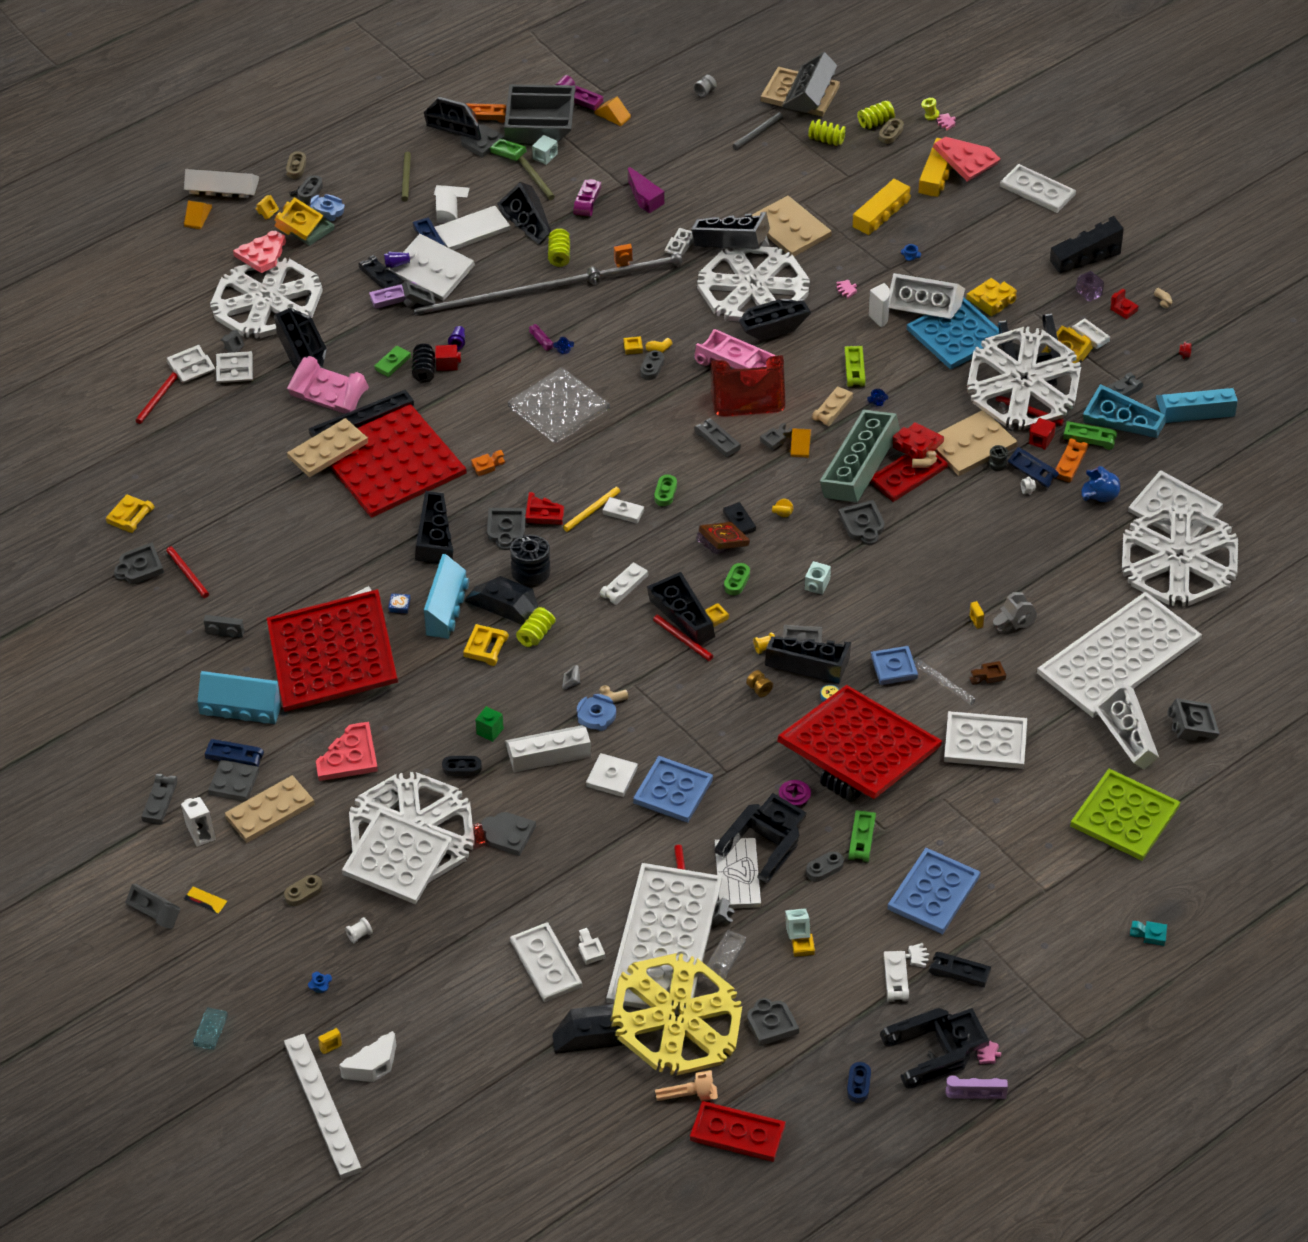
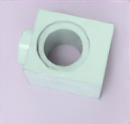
M545 135L532 146L533 159L545 165L558 154L557 141Z
M813 561L805 576V590L823 595L830 581L831 566Z
M786 910V929L789 939L809 938L810 922L807 910Z

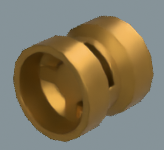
M760 670L752 672L746 680V684L751 689H755L754 691L759 697L768 695L773 688V683L768 678H765V675Z

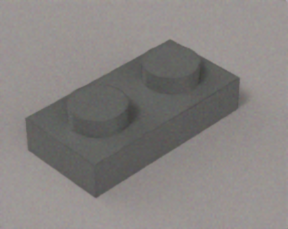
M205 615L203 620L205 633L243 638L245 632L243 619Z

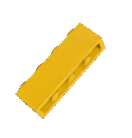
M933 147L919 179L918 193L938 197L940 191L944 190L945 180H948L949 169H952V166Z
M896 179L890 181L853 214L852 227L867 235L876 231L881 224L888 221L894 213L898 212L904 204L909 202L911 198L910 186Z

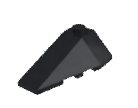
M519 182L497 205L505 218L512 221L515 226L522 229L535 242L541 244L549 237L551 229L534 188L531 185Z

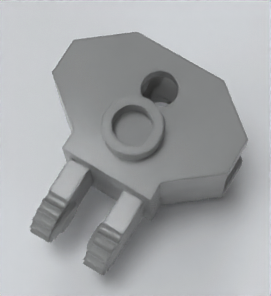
M1013 592L1006 598L1004 606L1000 608L1002 612L994 618L993 625L996 627L997 632L1001 634L1012 627L1015 630L1018 628H1028L1034 623L1037 612L1031 602L1026 600L1022 592Z

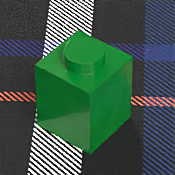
M487 706L475 719L476 734L492 742L504 729L503 714Z

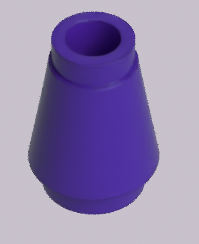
M388 252L384 254L386 268L390 267L392 269L410 263L409 252Z
M462 326L455 327L448 338V344L457 345V350H460L465 345V329Z

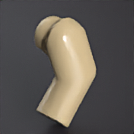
M607 685L599 689L600 694L611 698L613 703L628 699L627 690L614 693L610 691V687Z

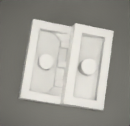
M200 345L167 357L169 366L178 375V379L182 383L215 370L210 358L204 354Z
M252 351L216 354L217 383L253 381Z

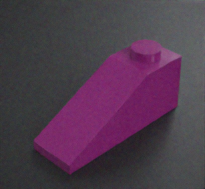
M629 167L628 183L638 206L651 213L664 205V191Z

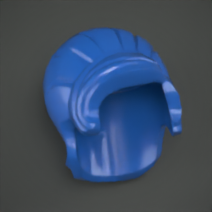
M1102 466L1086 471V475L1091 480L1084 483L1082 487L1084 501L1091 498L1099 502H1109L1119 495L1120 480L1115 474L1108 472Z

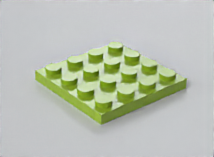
M1108 769L1071 820L1070 827L1143 861L1179 809L1180 801L1112 769Z

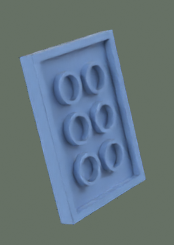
M925 848L888 903V910L943 934L980 878V871Z

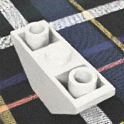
M392 1031L387 1035L381 1036L376 1042L365 1046L354 1056L346 1058L340 1064L341 1077L347 1080L375 1082L389 1073L392 1069L396 1050L395 1033Z

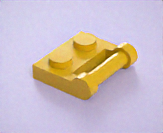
M126 494L106 517V523L133 533L137 528V524L148 512L150 513L154 509V504L148 500L142 501Z
M476 624L463 651V656L495 666L498 661V654L503 643L507 641L509 634L504 630ZM492 638H497L491 653H486Z

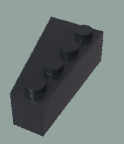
M1115 216L1108 218L1109 221L1104 224L1101 222L1096 224L1095 228L1088 232L1083 231L1079 233L1075 239L1069 238L1051 247L1050 262L1056 270L1062 273L1120 255L1124 228Z

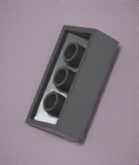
M825 52L801 65L782 104L784 108L807 113L812 109L816 110L820 106V101L824 97L825 90L830 85V80L835 75L834 71L837 67L835 62Z

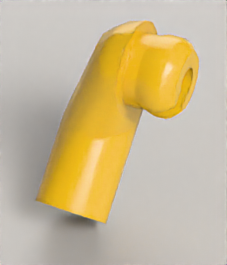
M669 338L662 342L650 341L647 342L646 349L650 352L656 350L663 353L673 343Z

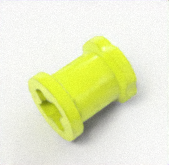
M934 98L923 100L921 105L925 109V118L927 120L938 118L939 111L936 109V100Z

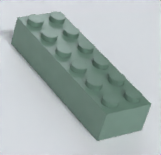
M863 410L820 480L824 498L851 502L859 501L893 444V436L900 430L897 414Z

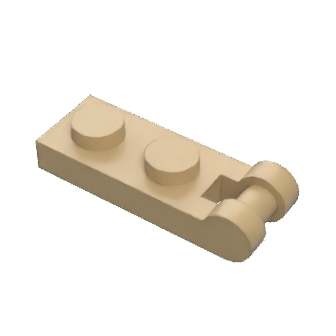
M837 386L820 408L814 411L812 420L821 421L824 425L830 426L852 400L853 393Z

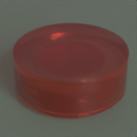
M482 823L474 824L473 831L476 843H485Z

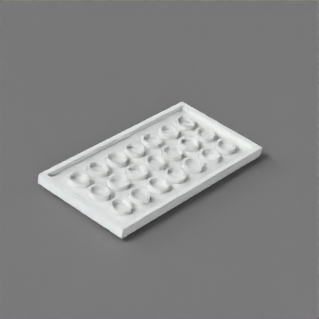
M1144 592L1038 667L1037 674L1094 718L1098 715L1094 706L1120 683L1124 682L1134 689L1200 641L1202 634L1147 592Z
M642 863L606 998L607 1003L614 1004L619 976H621L622 972L631 975L627 972V969L632 963L677 953L676 960L680 954H683L685 962H689L691 956L694 957V965L697 958L703 962L722 884V876ZM662 965L647 969V975L669 992L673 968L670 965ZM700 973L694 975L691 998H694ZM630 989L625 991L624 1006L641 1009L651 1008ZM677 1006V1008H676V1010L674 1011V1013L677 1014V1015H679V1013H678V1012H679V1011H678V1006Z

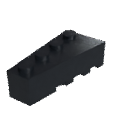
M760 212L758 216H752V213L745 214V217L735 218V215H732L723 220H720L719 217L697 219L691 231L696 247L759 249L770 230L767 212Z
M425 491L416 543L415 561L439 564L442 554H446L453 560V546L444 493Z
M682 572L647 586L650 602L697 644H702L715 638L713 623Z
M771 636L766 647L765 666L839 684L850 659L851 642L844 641V644H835V641L827 640V643L815 642V639L798 641L797 638Z

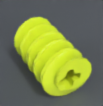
M887 100L858 111L857 116L862 128L867 127L871 129L872 125L877 127L878 123L882 125L889 118H895L892 104Z
M820 119L816 123L813 120L809 127L808 137L809 139L815 138L816 141L821 139V142L825 143L827 141L828 144L833 143L835 146L842 145L845 138V126L839 130L838 124L833 128V123H830L827 127L826 121L821 125Z
M555 229L549 234L548 260L556 267L566 266L570 262V234L564 229Z
M536 608L517 631L516 637L518 641L525 647L538 645L540 640L543 639L544 635L547 634L548 630L556 622L555 617L545 608Z

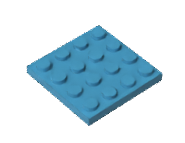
M964 297L961 307L951 319L924 315L907 324V330L950 370L972 359L976 347L984 349L981 346V342L985 341V338L999 334L998 327Z

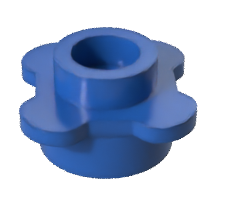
M908 244L901 250V254L905 256L907 261L921 257L918 247L914 244Z
M314 972L308 987L317 993H323L328 990L332 977L329 974L323 975L319 972Z

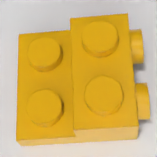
M294 197L291 202L285 204L283 212H279L274 219L276 221L275 227L287 235H290L292 232L306 240L322 220L323 215Z
M990 278L967 293L966 299L992 317L1016 301L1017 290L1005 281L999 284Z
M1063 325L1056 332L1058 341L1074 351V355H1077V360L1073 361V363H1078L1080 360L1083 362L1093 348L1091 340L1085 335L1077 334L1074 329L1066 328ZM1047 345L1042 352L1049 353Z

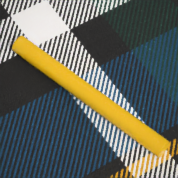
M618 487L613 488L566 523L563 529L566 532L570 531L606 504L609 497L614 498L618 495L620 489Z

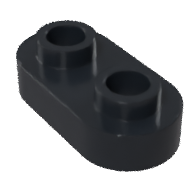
M448 756L442 761V771L448 776H475L482 770V762L477 756Z

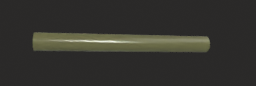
M410 152L404 153L402 201H407L409 194Z
M521 156L518 161L548 199L553 200L555 195L524 156Z

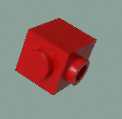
M457 345L435 346L436 370H458V363H461V352H457Z
M1039 417L1036 423H1033L1030 427L1029 444L1046 450L1055 436L1056 423Z

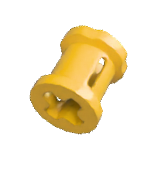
M772 632L762 638H753L754 647L758 654H762V651L766 650L771 636H775Z

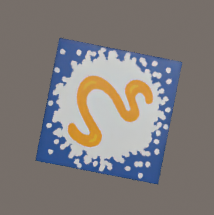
M391 594L389 612L408 613L411 600L410 595Z

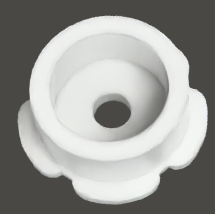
M1027 477L1021 480V490L1023 494L1028 493L1031 495L1036 489V484L1034 480Z

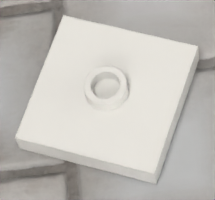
M600 753L586 781V787L624 797L637 771L638 764Z

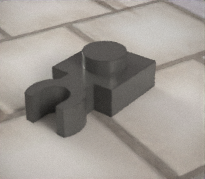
M782 423L779 429L771 428L762 434L760 442L773 451L785 443L786 438L792 435V428L785 430L786 423Z

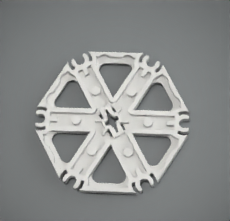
M760 247L759 249L733 248V252L726 248L725 253L722 250L699 272L697 289L714 314L716 312L717 316L724 314L725 320L739 322V318L744 314L740 310L751 299H753L757 306L775 301L776 299L772 294L795 295L792 300H804L809 294L810 281L794 256H790L789 252L782 255V249L777 247ZM749 252L753 254L765 253L769 256L754 269L745 254ZM721 261H725L735 274L714 273L712 269ZM787 265H791L798 275L795 278L774 277ZM710 290L732 292L724 300L718 301Z
M277 258L278 263L276 267L267 270L262 284L245 274L248 270H255L247 264L230 270L231 276L224 274V278L221 277L210 303L211 310L216 321L231 330H238L239 334L243 337L245 333L246 337H249L251 333H254L255 338L259 336L260 338L277 334L275 324L266 325L271 311L277 314L291 307L313 317L323 291L321 282L317 274L291 259L287 262V259L284 258L282 262H279ZM290 269H294L304 275L302 279L282 284L287 271ZM226 286L232 287L244 294L226 300L221 299ZM312 293L308 304L305 306H299L290 301V299ZM250 311L248 319L244 323H239L229 317Z
M1024 327L985 338V341L981 342V346L984 349L976 347L973 352L967 383L968 393H976L971 395V401L1005 427L1007 421H1009V428L1012 427L1013 423H1018L1019 430H1021L1023 423L1025 424L1024 430L1030 428L1033 423H1036L1038 418L1030 419L1027 416L1030 394L1051 409L1050 414L1040 417L1048 421L1063 418L1064 415H1067V410L1064 407H1069L1072 410L1073 405L1075 406L1081 372L1080 362L1073 363V361L1077 360V355H1074V351L1044 330L1039 335V328H1036V332L1033 334L1029 332V327L1023 333ZM1012 340H1019L1021 346L1018 361L997 346ZM1042 344L1048 345L1061 355L1060 357L1036 364L1038 349ZM981 363H987L1002 374L979 382L976 380L978 366ZM1025 375L1027 376V380H1026V379L1021 380V376H1022V377H1024ZM1064 375L1070 376L1072 381L1069 394L1064 395L1046 381ZM1012 392L1007 414H1000L987 404V400Z
M1172 505L1134 520L1130 524V529L1133 531L1126 529L1125 534L1123 533V576L1131 575V577H1128V583L1132 587L1142 592H1147L1153 598L1169 605V599H1172V606H1175L1176 600H1181L1182 606H1185L1186 600H1188V606L1226 591L1231 586V581L1227 579L1236 580L1238 564V537L1236 538V533L1228 535L1232 530L1229 524L1193 506H1190V512H1188V505H1185L1183 511L1178 510V505H1175L1174 511H1172ZM1164 519L1171 522V539L1147 528V526ZM1194 520L1200 521L1214 529L1190 540V523ZM1133 545H1139L1155 553V555L1138 562H1130V548ZM1222 548L1228 549L1230 552L1229 566L1225 567L1205 557V555ZM1170 570L1168 592L1161 593L1145 584L1147 579ZM1189 571L1212 582L1214 586L1198 594L1190 593Z
M410 772L409 779H404L403 774L400 773L399 781L395 774L360 794L358 799H355V805L359 806V808H350L352 852L360 840L359 824L363 822L370 824L379 808L452 837V843L446 851L451 856V859L435 870L429 881L430 883L465 862L466 858L469 857V852L464 849L473 850L474 833L470 802L468 803V798L459 800L462 797V791H459V788L416 772L417 779H414L413 772ZM420 788H428L444 795L443 798L420 810L418 794ZM389 790H395L398 793L400 812L377 804L373 800ZM455 815H460L463 817L465 834L461 836L437 826Z

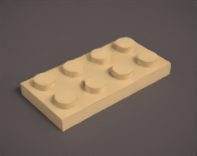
M345 418L287 452V457L308 477H311L367 444L368 437Z
M292 775L225 812V818L244 841L248 843L314 806L315 803L314 799Z

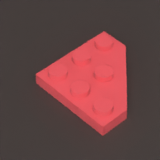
M944 137L933 145V148L967 182L995 166L1001 160L989 147L949 137Z
M276 230L270 231L267 235L255 238L252 242L243 244L233 250L234 257L263 273L276 267L278 263L277 258L281 256L282 246L286 244L285 235Z
M369 722L349 725L345 729V733L340 738H336L328 747V751L316 760L319 781L378 772Z

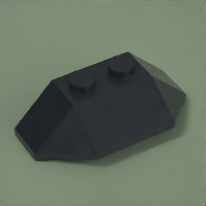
M438 97L423 112L426 125L429 127L477 140L482 139L476 114L465 103Z
M778 299L748 308L742 317L739 318V323L746 334L764 341L794 332L811 314V311L804 300Z
M291 307L275 314L276 332L292 366L297 369L304 357L308 358V356H311L318 361L317 363L320 368H323L327 348L312 317Z
M502 576L475 586L465 598V602L521 625L538 608L533 589Z
M613 1004L570 1009L553 1033L555 1054L623 1046L624 1044L618 1040L619 1036L615 1035L617 1029H621V1027H612L611 1025L613 1020L611 1021ZM635 1035V1038L639 1041V1035Z

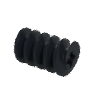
M421 343L413 349L412 376L417 381L430 382L434 378L435 352L430 344Z
M823 770L820 778V784L823 787H827L828 790L833 791L837 795L840 794V797L846 798L848 802L855 801L862 794L858 789Z

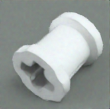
M364 917L355 925L345 927L346 934L353 943L358 942V939L362 936L370 935L373 932L369 922Z

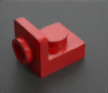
M1121 289L1112 295L1110 310L1128 319L1138 311L1139 306L1125 298L1126 290Z

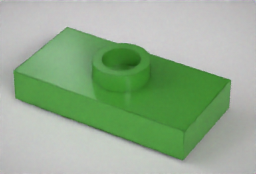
M499 139L490 147L491 153L516 161L527 152L525 146L504 139Z
M396 346L374 365L375 370L390 377L411 358V353Z

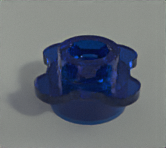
M560 337L557 342L553 343V347L557 348L558 353L567 354L571 351V347H574V342L569 341L566 337Z
M882 389L872 390L871 396L867 397L869 403L877 406H883V402L888 400V395Z

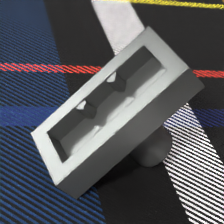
M407 280L402 284L406 298L404 304L408 308H412L417 303L424 306L435 304L432 291Z

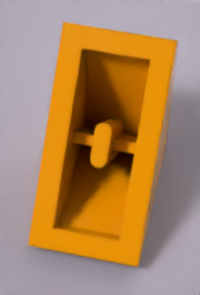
M618 96L605 102L595 111L596 115L619 126H622L631 118L630 113Z
M188 200L184 227L201 229L212 209V205Z
M792 428L791 457L809 458L811 429Z

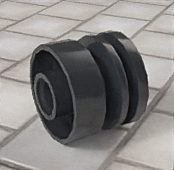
M525 535L512 542L510 547L512 577L524 585H535L544 582L550 576L551 571L548 541L537 535Z

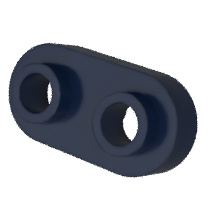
M856 1062L850 1067L847 1096L853 1102H864L869 1096L871 1068L868 1064Z

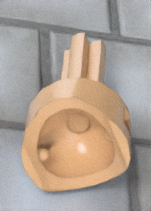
M712 1070L696 1073L695 1082L655 1090L657 1101L695 1094L699 1096L701 1102L718 1098L717 1087L713 1084Z

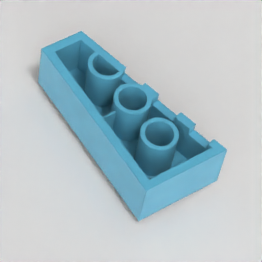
M1101 384L1083 413V422L1155 438L1158 437L1166 423L1165 414Z

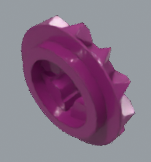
M789 780L780 786L779 797L800 807L803 803L807 804L808 799L811 797V790L806 783L800 780ZM797 790L796 797H792V794Z

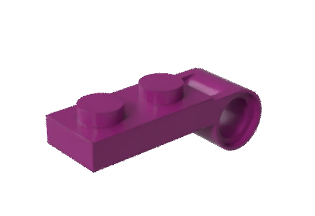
M564 75L555 84L575 86L574 103L594 111L604 102L603 96L576 86L574 80L568 75Z
M593 179L584 181L574 202V215L592 216L593 204L601 190V182Z

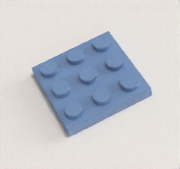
M658 756L635 794L633 803L688 823L713 781V775Z

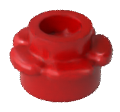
M1185 341L1184 345L1180 344L1179 355H1182L1183 359L1185 357L1190 358L1192 344Z

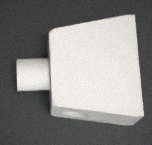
M200 797L186 799L181 804L186 826L196 846L198 847L216 840L210 812ZM197 823H201L203 825V827L199 830Z

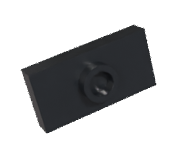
M740 502L723 508V513L729 522H732L744 535L756 531V525Z

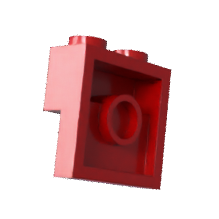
M916 422L909 428L903 427L893 436V448L915 459H924L927 457V451H935L944 442V436Z

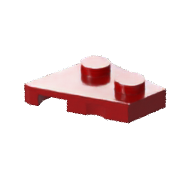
M529 492L525 516L526 523L563 525L564 506L553 503L546 498L541 500L535 497V493Z

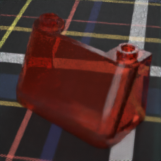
M783 355L771 356L766 360V367L730 369L727 361H711V396L715 414L718 416L773 413L784 410L786 397Z

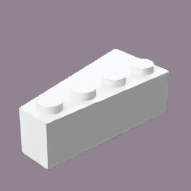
M1124 682L1120 683L1096 704L1094 709L1132 762L1145 770L1159 758L1134 689Z

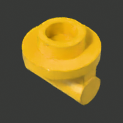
M780 499L775 506H772V513H777L781 517H788L793 512V504L788 499Z

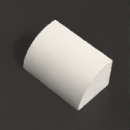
M436 188L437 223H447L458 219L457 197L451 190L446 188Z
M885 283L870 290L869 317L881 328L887 324L889 317L890 290Z

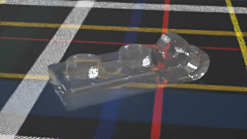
M727 930L706 966L713 971L715 967L720 969L719 972H714L725 980L746 943V937Z

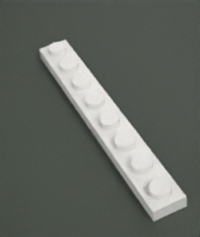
M305 1034L284 1040L289 1057L340 1178L344 1179L362 1172L360 1163Z

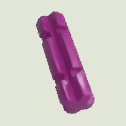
M537 324L529 327V332L546 351L553 348V342L548 339V336Z

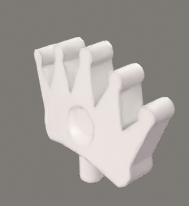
M923 943L909 946V954H905V958H911L910 965L926 968L929 953H926L927 948H922Z

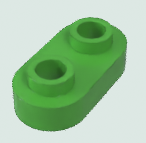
M663 475L659 478L654 494L656 504L668 506L673 502L677 489V479L674 476Z
M737 563L731 567L724 581V590L727 594L738 595L743 591L750 577L748 565Z

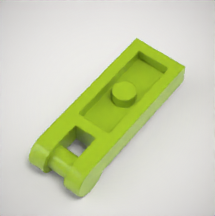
M845 346L847 387H853V385L865 386L863 346Z

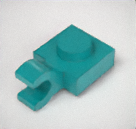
M1132 921L1130 936L1144 937V943L1165 946L1167 924L1146 921L1144 926L1139 921Z

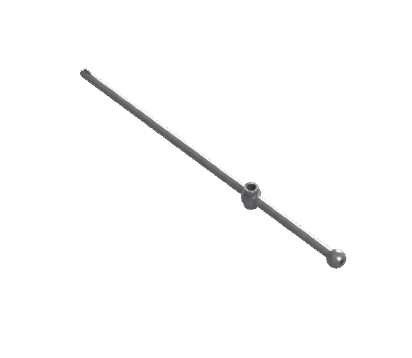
M673 253L668 258L603 271L590 267L587 270V274L414 309V313L420 315L584 281L598 285L603 277L668 264L679 266L682 263V256L680 253Z

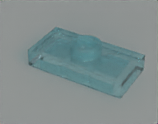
M207 1007L193 1040L194 1046L215 1049L228 1017L227 1011Z

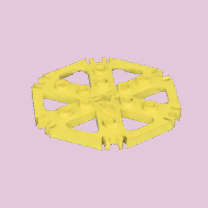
M677 953L629 965L627 972L631 975L622 972L621 976H619L611 1021L613 1020L612 1027H621L615 1033L616 1036H619L618 1040L653 1069H657L658 1063L660 1064L659 1072L663 1071L664 1066H668L671 1069L670 1075L674 1074L676 1067L677 1075L722 1065L727 1059L723 1052L731 1056L736 1049L742 1006L740 1007L741 1001L734 1002L732 1000L737 995V992L734 991L735 988L698 958L694 965L693 956H691L689 962H685L683 954H680L676 960ZM662 965H670L673 968L669 992L649 977L646 970ZM696 973L704 974L718 986L719 991L691 998L694 975ZM630 989L651 1008L626 1012L623 1009L625 991ZM677 1006H678L679 1017H678L677 1020L675 1021L676 1016H675L674 1011L676 1010V1008H677ZM730 1014L731 1025L729 1035H720L702 1019ZM663 1029L659 1052L650 1051L635 1038V1035ZM684 1035L709 1055L690 1061L684 1060L681 1056Z

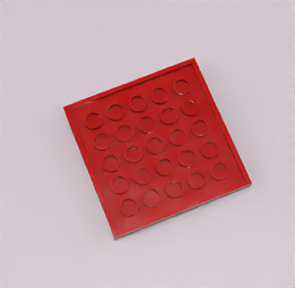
M411 404L357 428L368 437V443L329 466L371 518L424 494L425 491L433 490L467 474L466 467Z
M378 589L266 618L285 712L399 683Z
M845 685L779 734L777 742L873 799L877 798L930 756L942 744L941 739L848 685Z

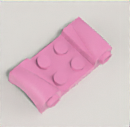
M716 329L712 331L705 343H697L695 348V360L697 363L707 366L714 359L725 363L734 369L740 370L741 381L749 386L759 382L774 367L775 355Z
M308 356V358L304 357L301 360L287 388L291 396L343 414L356 409L359 398L369 388L364 379L365 377L361 373H351L347 377L320 368L317 363L318 361L314 357Z

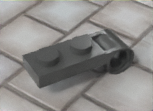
M132 884L125 901L126 904L156 919L158 925L173 929L180 912V907L138 884Z

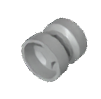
M705 75L694 84V90L700 97H705L709 94V91L711 92L717 87L715 79L710 75Z

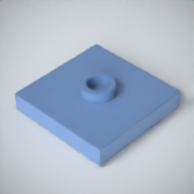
M909 646L871 652V659L880 685L918 679V673Z

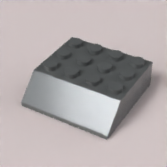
M509 84L504 125L505 140L513 143L532 144L536 143L543 135L557 142L565 137L572 129L575 86Z

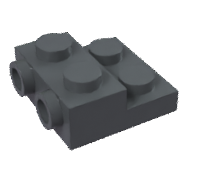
M1176 698L1172 705L1169 706L1167 715L1172 718V731L1177 734L1179 739L1196 741L1199 736L1214 739L1219 736L1220 733L1211 704Z

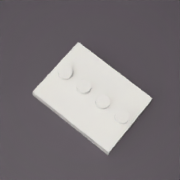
M419 234L404 251L405 253L409 252L410 263L392 269L389 268V270L401 280L415 282L417 285L432 291L433 296L444 301L475 266L474 260Z
M1160 470L1128 507V512L1141 518L1172 505V511H1174L1175 505H1178V510L1183 511L1185 505H1188V512H1190V506H1193L1216 517L1222 510L1223 504ZM1164 519L1152 524L1171 535V522ZM1197 520L1190 523V540L1200 536L1208 525Z
M948 711L944 762L1024 769L1027 718Z

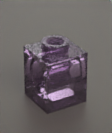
M1091 270L1077 277L1076 291L1089 302L1103 295L1104 281Z

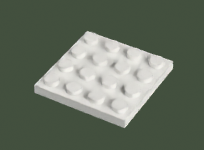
M379 808L344 865L342 874L416 904L451 845L452 837Z

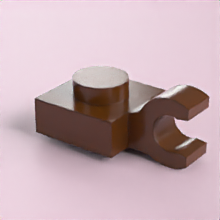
M997 661L982 664L981 669L971 670L973 677L969 678L972 685L979 684L983 680H986L988 684L1006 680V673L1001 662Z

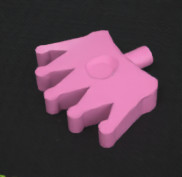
M949 113L941 114L937 118L938 126L941 125V128L946 127V130H949L955 126L954 120L956 118L955 116L950 117Z
M849 280L837 282V290L839 294L842 293V297L847 296V299L857 293L855 288L857 285H851Z
M989 1041V1046L977 1050V1058L982 1059L979 1060V1064H995V1056L1001 1057V1052H997L999 1049L997 1043Z

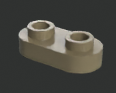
M898 118L888 120L879 131V140L884 144L893 143L903 131V121Z
M297 151L290 154L286 166L289 178L298 179L303 175L306 166V155L303 152Z
M309 875L289 886L284 892L286 903L290 906H299L320 894L323 889L321 878L316 875Z

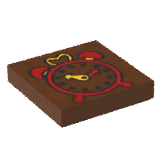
M732 522L699 526V532L716 549L749 546L750 539Z

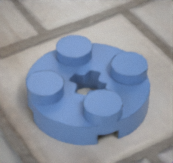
M325 194L324 197L319 198V195H316L311 199L310 207L322 214L328 221H334L336 217L344 213L345 205L336 196Z
M594 694L593 697L588 699L587 697L583 698L577 705L578 722L587 728L599 731L606 730L607 726L612 724L616 718V707L612 699L602 694ZM597 710H600V713H593V712H592V711H595V712H596Z

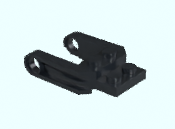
M1052 313L1043 314L1042 323L1044 331L1058 340ZM1007 320L998 321L999 334L1010 331L1008 330ZM1013 341L1002 343L1003 351L1018 361ZM1047 345L1049 353H1038L1036 364L1060 357L1061 355ZM1025 375L1024 377L1021 376V380H1023V379H1026V380H1027V376H1026V375ZM1057 378L1046 381L1052 386H1057Z
M772 793L762 806L753 804L746 807L719 840L714 853L725 858L748 829L752 828L756 833L779 845L768 858V862L761 873L757 875L758 879L768 883L797 848L800 836L798 826L806 818L807 812Z
M936 1008L887 1026L880 1032L884 1045L888 1047L933 1031L936 1032V1037L945 1055L918 1064V1067L906 1071L903 1075L901 1074L900 1078L906 1088H915L964 1070L970 1058V1052L989 1046V1039L973 1008L953 1015L949 1014L947 1010Z

